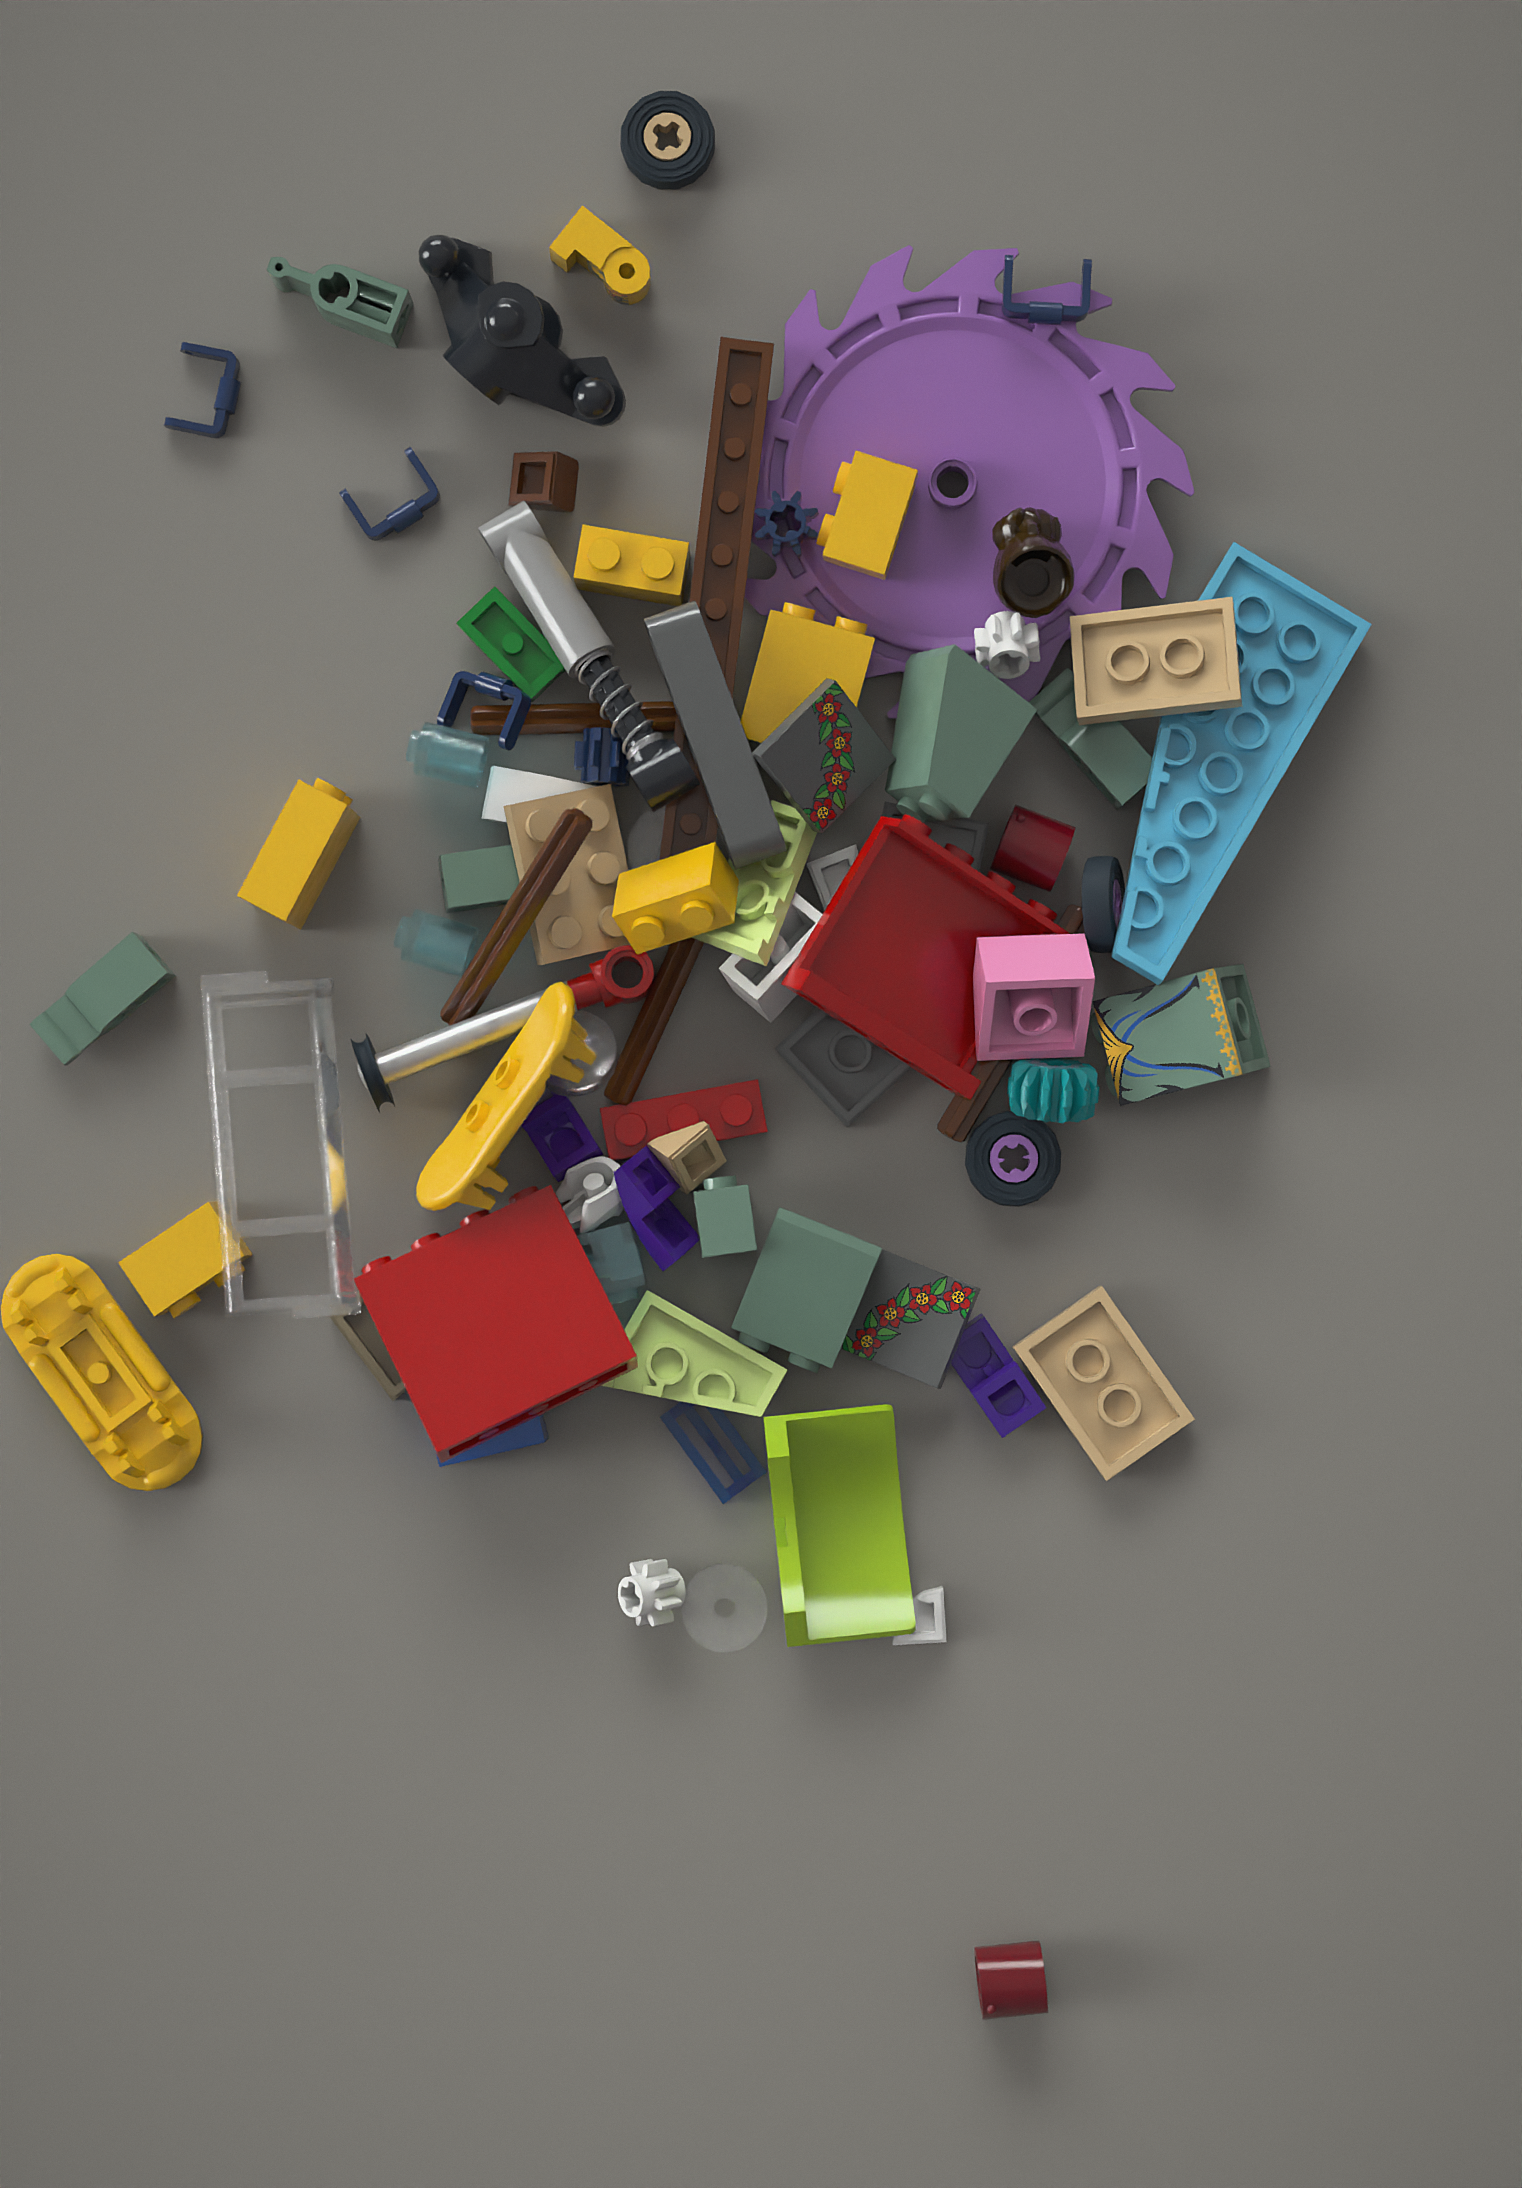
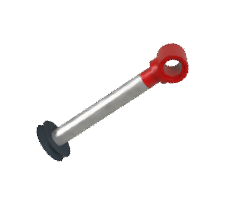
M624 945L608 952L605 958L589 963L591 972L563 983L572 989L575 999V1012L602 1001L607 1009L620 1003H637L645 998L654 982V968L646 952L637 954L631 945ZM621 962H634L643 971L642 980L633 988H622L615 984L612 979L614 968ZM546 989L377 1054L367 1033L363 1042L357 1043L351 1039L358 1061L360 1078L364 1086L369 1090L379 1113L381 1104L385 1102H390L395 1107L389 1083L519 1034Z

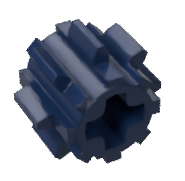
M773 491L772 500L774 505L769 510L766 508L755 509L756 516L766 523V526H763L762 529L755 533L757 541L773 540L772 555L774 557H777L784 547H792L795 555L801 557L802 549L800 543L804 539L817 540L818 533L808 526V523L812 522V519L819 515L817 508H801L802 494L800 491H796L793 497L791 496L790 501H781L779 494ZM788 512H794L796 523L801 528L798 532L789 530L785 537L779 536V529L777 524L773 522L776 517L784 519Z
M585 728L583 741H575L574 767L575 770H581V783L593 786L610 784L611 787L629 786L630 774L625 767L628 765L629 760L627 755L622 752L623 742L621 738L614 737L611 734V728Z

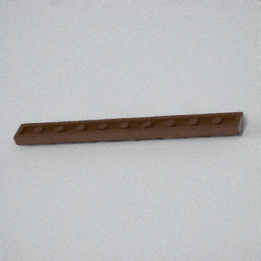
M720 337L690 602L695 600L733 700L774 343ZM677 713L674 741L687 759L700 785L666 805L659 860L713 842L716 843L718 829L717 821Z

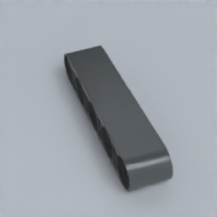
M694 600L644 618V624L735 870L786 852L781 830L755 759L751 754L752 751L696 601Z

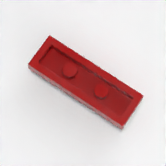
M758 1079L630 1102L626 1106L619 1104L600 1108L608 1157L613 1160L633 1157L650 1141L703 1121L709 1124L717 1141L768 1132Z

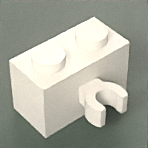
M796 892L793 895L767 967L736 954H732L719 967L731 989L770 1023L797 996L796 993L781 983L822 916V913Z

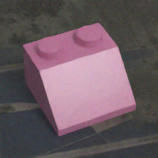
M1085 934L977 937L973 971L977 1061L1084 1057L1095 984V975Z

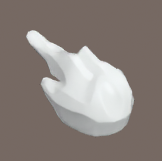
M602 1156L595 1157L568 1169L563 1182L555 1193L560 1203L571 1200L562 1208L573 1230L580 1228L581 1234L588 1231L593 1232L601 1223L613 1216H620L624 1210L613 1173L621 1166L613 1159Z

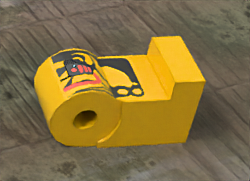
M583 205L549 247L551 260L568 273L573 265L578 262L605 284L607 294L620 304L632 305L638 303L646 297L650 289V266L646 257Z

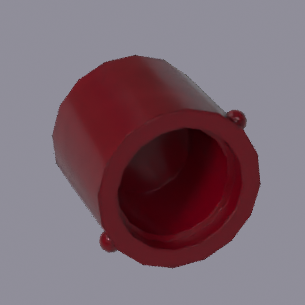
M1015 804L998 844L990 869L1051 892L1066 858L1076 827Z
M1039 1940L974 1947L978 1995L983 2020L1048 2013L1046 1977Z

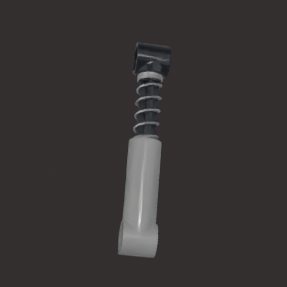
M524 500L478 527L504 573L509 576L568 675L572 678H578L580 683L588 685L590 688L589 699L600 704V716L603 719L609 720L612 724L611 734L614 737L621 738L623 742L622 752L627 755L629 760L628 765L625 767L652 812H656L699 786L700 783L674 739H665L663 734L653 730L654 720H647L640 709L643 702L635 701L630 693L632 685H625L619 675L621 667H614L610 661L615 653L613 643L555 554L547 536Z

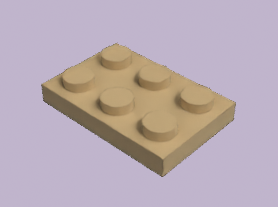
M1233 597L1070 616L1076 717L1079 725L1242 707Z
M607 784L503 806L519 882L564 810L578 808L593 821L592 829L530 927L537 965L602 952L618 946L631 945L612 918L618 875L629 870L611 785Z
M1098 1286L1012 1346L1106 1481L1195 1420L1102 1286Z

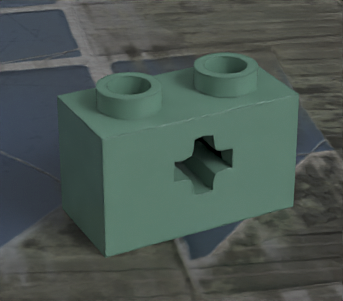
M736 1175L704 1179L705 1190L693 1192L702 1258L757 1250L749 1185L738 1186Z

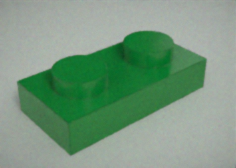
M495 586L456 623L519 690L530 696L532 703L566 671L547 639Z

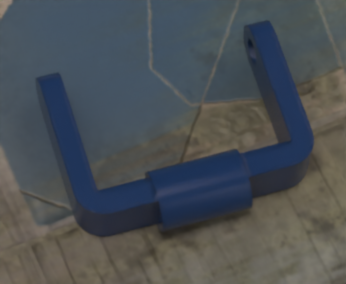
M1005 255L1002 291L1003 314L1008 318L1028 319V323L1061 325L1062 321L1080 322L1084 320L1090 308L1092 259H1083L1080 306L1063 305V303L1038 301L1012 303L1013 255Z
M182 342L180 348L182 353L226 362L224 376L220 377L214 404L216 413L213 426L171 417L165 418L164 426L172 430L220 438L227 430L229 416L234 415L241 387V382L237 380L240 369L239 360L231 351Z
M411 447L404 450L429 491L416 500L411 499L386 515L387 518L376 526L370 527L346 488L339 492L367 537L373 541L381 540L393 531H396L398 534L422 519L424 517L422 513L434 506L440 499L437 486Z
M466 671L456 673L437 717L438 727L448 730L453 726L468 686H471L479 693L503 701L513 700L498 741L500 748L508 751L513 749L531 706L530 696L513 687L511 680L487 672H481L478 675Z

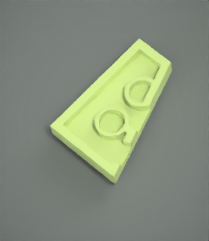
M773 800L771 801V806L787 851L735 870L729 858L727 862L739 879L735 921L733 924L692 937L766 967L817 834L794 807Z
M647 1290L624 1329L637 1355L638 1368L601 1386L762 1417L788 1370Z

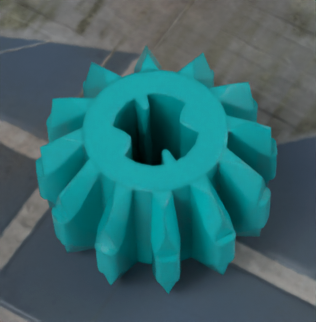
M1063 1058L1019 1060L1012 1064L1011 1077H1008L1007 1094H1009V1107H1011V1111L1014 1114L1026 1117L1028 1120L1059 1122L1062 1124L1064 1122L1079 1123L1082 1120H1087L1095 1115L1096 1103L1099 1102L1100 1086H1098V1073L1090 1064L1081 1063L1078 1060H1065Z

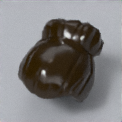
M1020 507L997 521L992 529V540L999 550L993 570L995 592L1004 606L1015 613L1018 612L1020 615L1029 618H1039L1050 614L1069 596L1074 587L1075 573L1071 557L1060 543L1062 536L1061 524L1058 517L1052 516L1043 509H1034L1032 507L1023 509Z

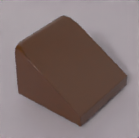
M558 451L514 453L508 505L513 507L524 500L530 509L573 512L575 508L579 462Z

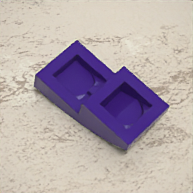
M550 1074L545 1082L546 1089L521 1126L527 1132L553 1177L559 1183L564 1180L568 1169L588 1159L600 1157L604 1153L556 1076Z
M646 1145L613 1173L623 1207L634 1230L650 1256L663 1272L700 1241V1236L668 1198L680 1188V1185Z
M979 1314L967 1322L951 1365L994 1428L1003 1438L1046 1409V1406L986 1318Z

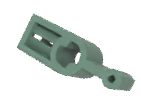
M271 257L266 270L279 290L285 293L294 290L312 297L322 317L335 326L391 347H398L414 305L408 289L343 265L330 264L323 266L314 275L290 266L289 262L283 257ZM341 287L350 289L347 298L338 296L334 304L326 302L329 292L338 294Z
M1069 668L1063 671L1029 701L1037 709L1034 715L1058 739L1059 744L1067 755L1117 811L1147 785L1152 757L1120 721L1079 725L1076 717L1074 673Z
M512 845L442 854L438 859L446 913L506 905L520 883Z
M131 932L74 981L59 1000L37 1016L29 1025L64 1065H68L99 1037L122 1023L176 975L142 935Z

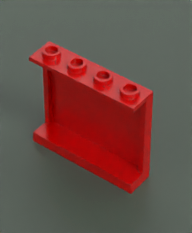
M904 814L902 819L881 816L781 984L945 1090L971 1100L982 1082L970 1074L977 1063L973 971L977 937L1069 934V932L1054 923L1057 914L1047 906L1033 899H1029L1026 904L1014 896L1013 892L1016 886L1004 877L988 871L985 876L971 867L975 859L970 854L953 844L946 843L943 848L931 840L929 836L932 833V829L923 822L907 814Z
M551 1185L540 1190L537 1186L525 1188L509 1198V1205L492 1213L488 1209L474 1212L459 1223L461 1228L442 1237L440 1233L426 1235L410 1246L412 1251L393 1260L390 1256L373 1260L361 1269L362 1275L353 1278L361 1299H363L441 1463L638 1368L637 1355Z

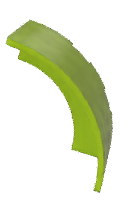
M883 1404L763 1417L787 1647L914 1633L916 1630V1620L902 1512L893 1407Z

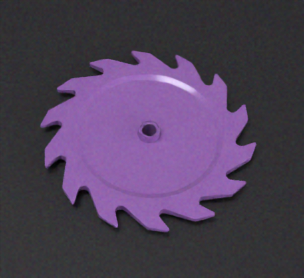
M908 245L871 265L842 324L837 329L827 330L821 326L816 291L812 289L809 290L785 323L783 393L778 399L767 401L759 469L760 480L757 487L755 509L766 508L769 510L774 505L772 500L773 491L779 494L781 501H790L791 496L793 497L796 491H800L802 494L801 508H817L819 515L812 519L808 526L819 534L825 514L835 516L841 495L833 493L842 461L851 464L855 451L917 469L918 480L886 580L824 561L822 554L825 547L816 545L817 540L804 539L800 543L802 549L801 557L795 555L792 547H784L783 551L777 557H774L772 555L773 540L757 541L755 533L762 529L763 526H766V523L758 518L754 512L751 542L773 559L777 568L775 574L770 579L747 578L745 598L760 615L766 617L769 616L770 609L782 612L784 603L787 602L816 610L813 621L834 626L837 616L868 624L865 635L875 637L876 640L865 679L893 673H904L906 662L911 654L953 644L976 660L975 628H985L986 621L995 613L1011 611L1000 602L994 589L993 570L999 550L992 540V529L997 521L1020 507L1023 509L1028 507L1043 509L1052 516L1058 517L1062 529L1060 543L1071 557L1075 576L1074 587L1071 593L1054 611L1039 618L1022 616L1025 625L1029 623H1037L1040 661L1030 662L1028 670L1016 678L1004 679L997 677L1029 702L1040 691L1062 645L1071 639L1070 616L1121 610L1122 577L1126 571L1130 569L1141 571L1159 599L1166 598L1174 554L1147 495V486L1152 481L1161 480L1189 497L1195 492L1184 451L1136 411L1130 403V397L1137 390L1173 392L1176 385L1148 353L1083 337L1076 329L1077 322L1062 321L1061 325L1028 323V319L1006 317L1002 312V294L996 289L995 281L1004 271L1005 255H1013L1014 261L1019 255L1017 248L973 250L923 290L911 292L903 284L913 252V248ZM1072 281L1012 294L1011 302H1056L1067 306H1080L1081 285ZM1091 290L1090 308L1087 315L1111 306L1112 298ZM948 472L960 473L966 478L968 483L967 490L957 498L945 497L938 490V480ZM788 512L784 519L776 517L773 521L777 524L779 536L785 537L789 530L798 532L801 528L796 523L794 512ZM987 665V666L984 667V668H986L988 671H990L989 665ZM899 701L888 711L887 716L889 719H897Z

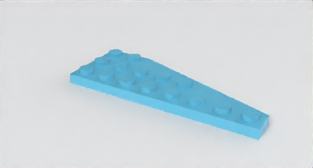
M1235 542L1228 549L1198 601L1233 597L1242 707L1160 717L1112 952L1113 959L1157 985L1164 980L1372 625Z

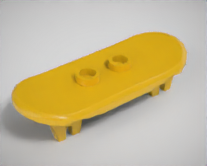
M563 982L554 983L545 990L516 1039L451 1133L426 1163L416 1186V1197L423 1208L437 1211L458 1202L491 1210L496 1202L495 1197L483 1191L482 1186L485 1188L491 1187L501 1193L507 1187V1179L498 1173L495 1168L501 1161V1153L546 1089L545 1082L550 1074L579 1084L585 1073L583 1069L572 1064L571 1059H580L592 1065L597 1058L596 1053L584 1042L588 1036L587 1031L573 1018L575 1014V999L572 989Z
M63 1254L39 1256L24 1264L11 1277L3 1293L1 1304L3 1328L21 1357L88 1450L114 1481L130 1489L144 1491L164 1489L182 1480L194 1468L201 1454L203 1434L200 1419L190 1402L99 1276L88 1264L73 1256Z

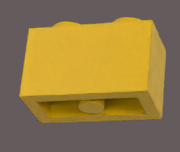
M855 451L851 464L842 461L833 488V493L841 495L835 516L825 514L816 545L825 547L822 554L824 561L886 580L918 480V470L860 451Z
M582 524L573 576L575 585L578 590L680 606L683 602L691 556L689 542Z
M713 842L619 873L612 918L635 952L640 954L733 924L735 921L739 879L717 844Z
M216 1201L205 1203L118 1263L154 1317L170 1312L173 1318H176L201 1301L197 1292L213 1281L218 1288H221L244 1273L246 1269L241 1262L253 1254Z

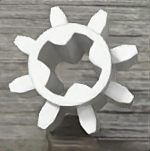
M1002 611L995 613L988 618L985 628H975L976 661L983 667L989 665L991 673L996 677L1004 679L1016 678L1028 670L1030 662L1040 661L1037 623L1025 625L1024 618L1018 612Z
M647 1559L630 1563L632 1576L623 1578L618 1587V1599L624 1613L629 1617H636L637 1626L650 1624L654 1627L674 1622V1615L671 1609L682 1606L686 1594L685 1584L680 1573L673 1568H668L666 1559L657 1561Z

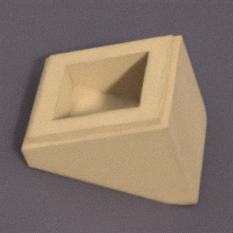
M704 1121L660 1136L647 1144L648 1148L680 1185L679 1189L685 1194L691 1192L704 1179L708 1178L727 1162L709 1124Z

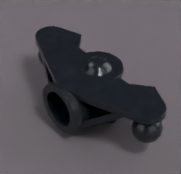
M433 235L422 242L418 251L419 263L425 273H427L437 293L451 340V346L442 356L469 383L497 405H501L508 395L512 394L594 426L606 427L613 425L621 418L625 411L626 398L607 357L570 359L559 349L563 328L560 316L550 303L535 296L532 291L519 283L503 281L494 284L492 252L446 235Z

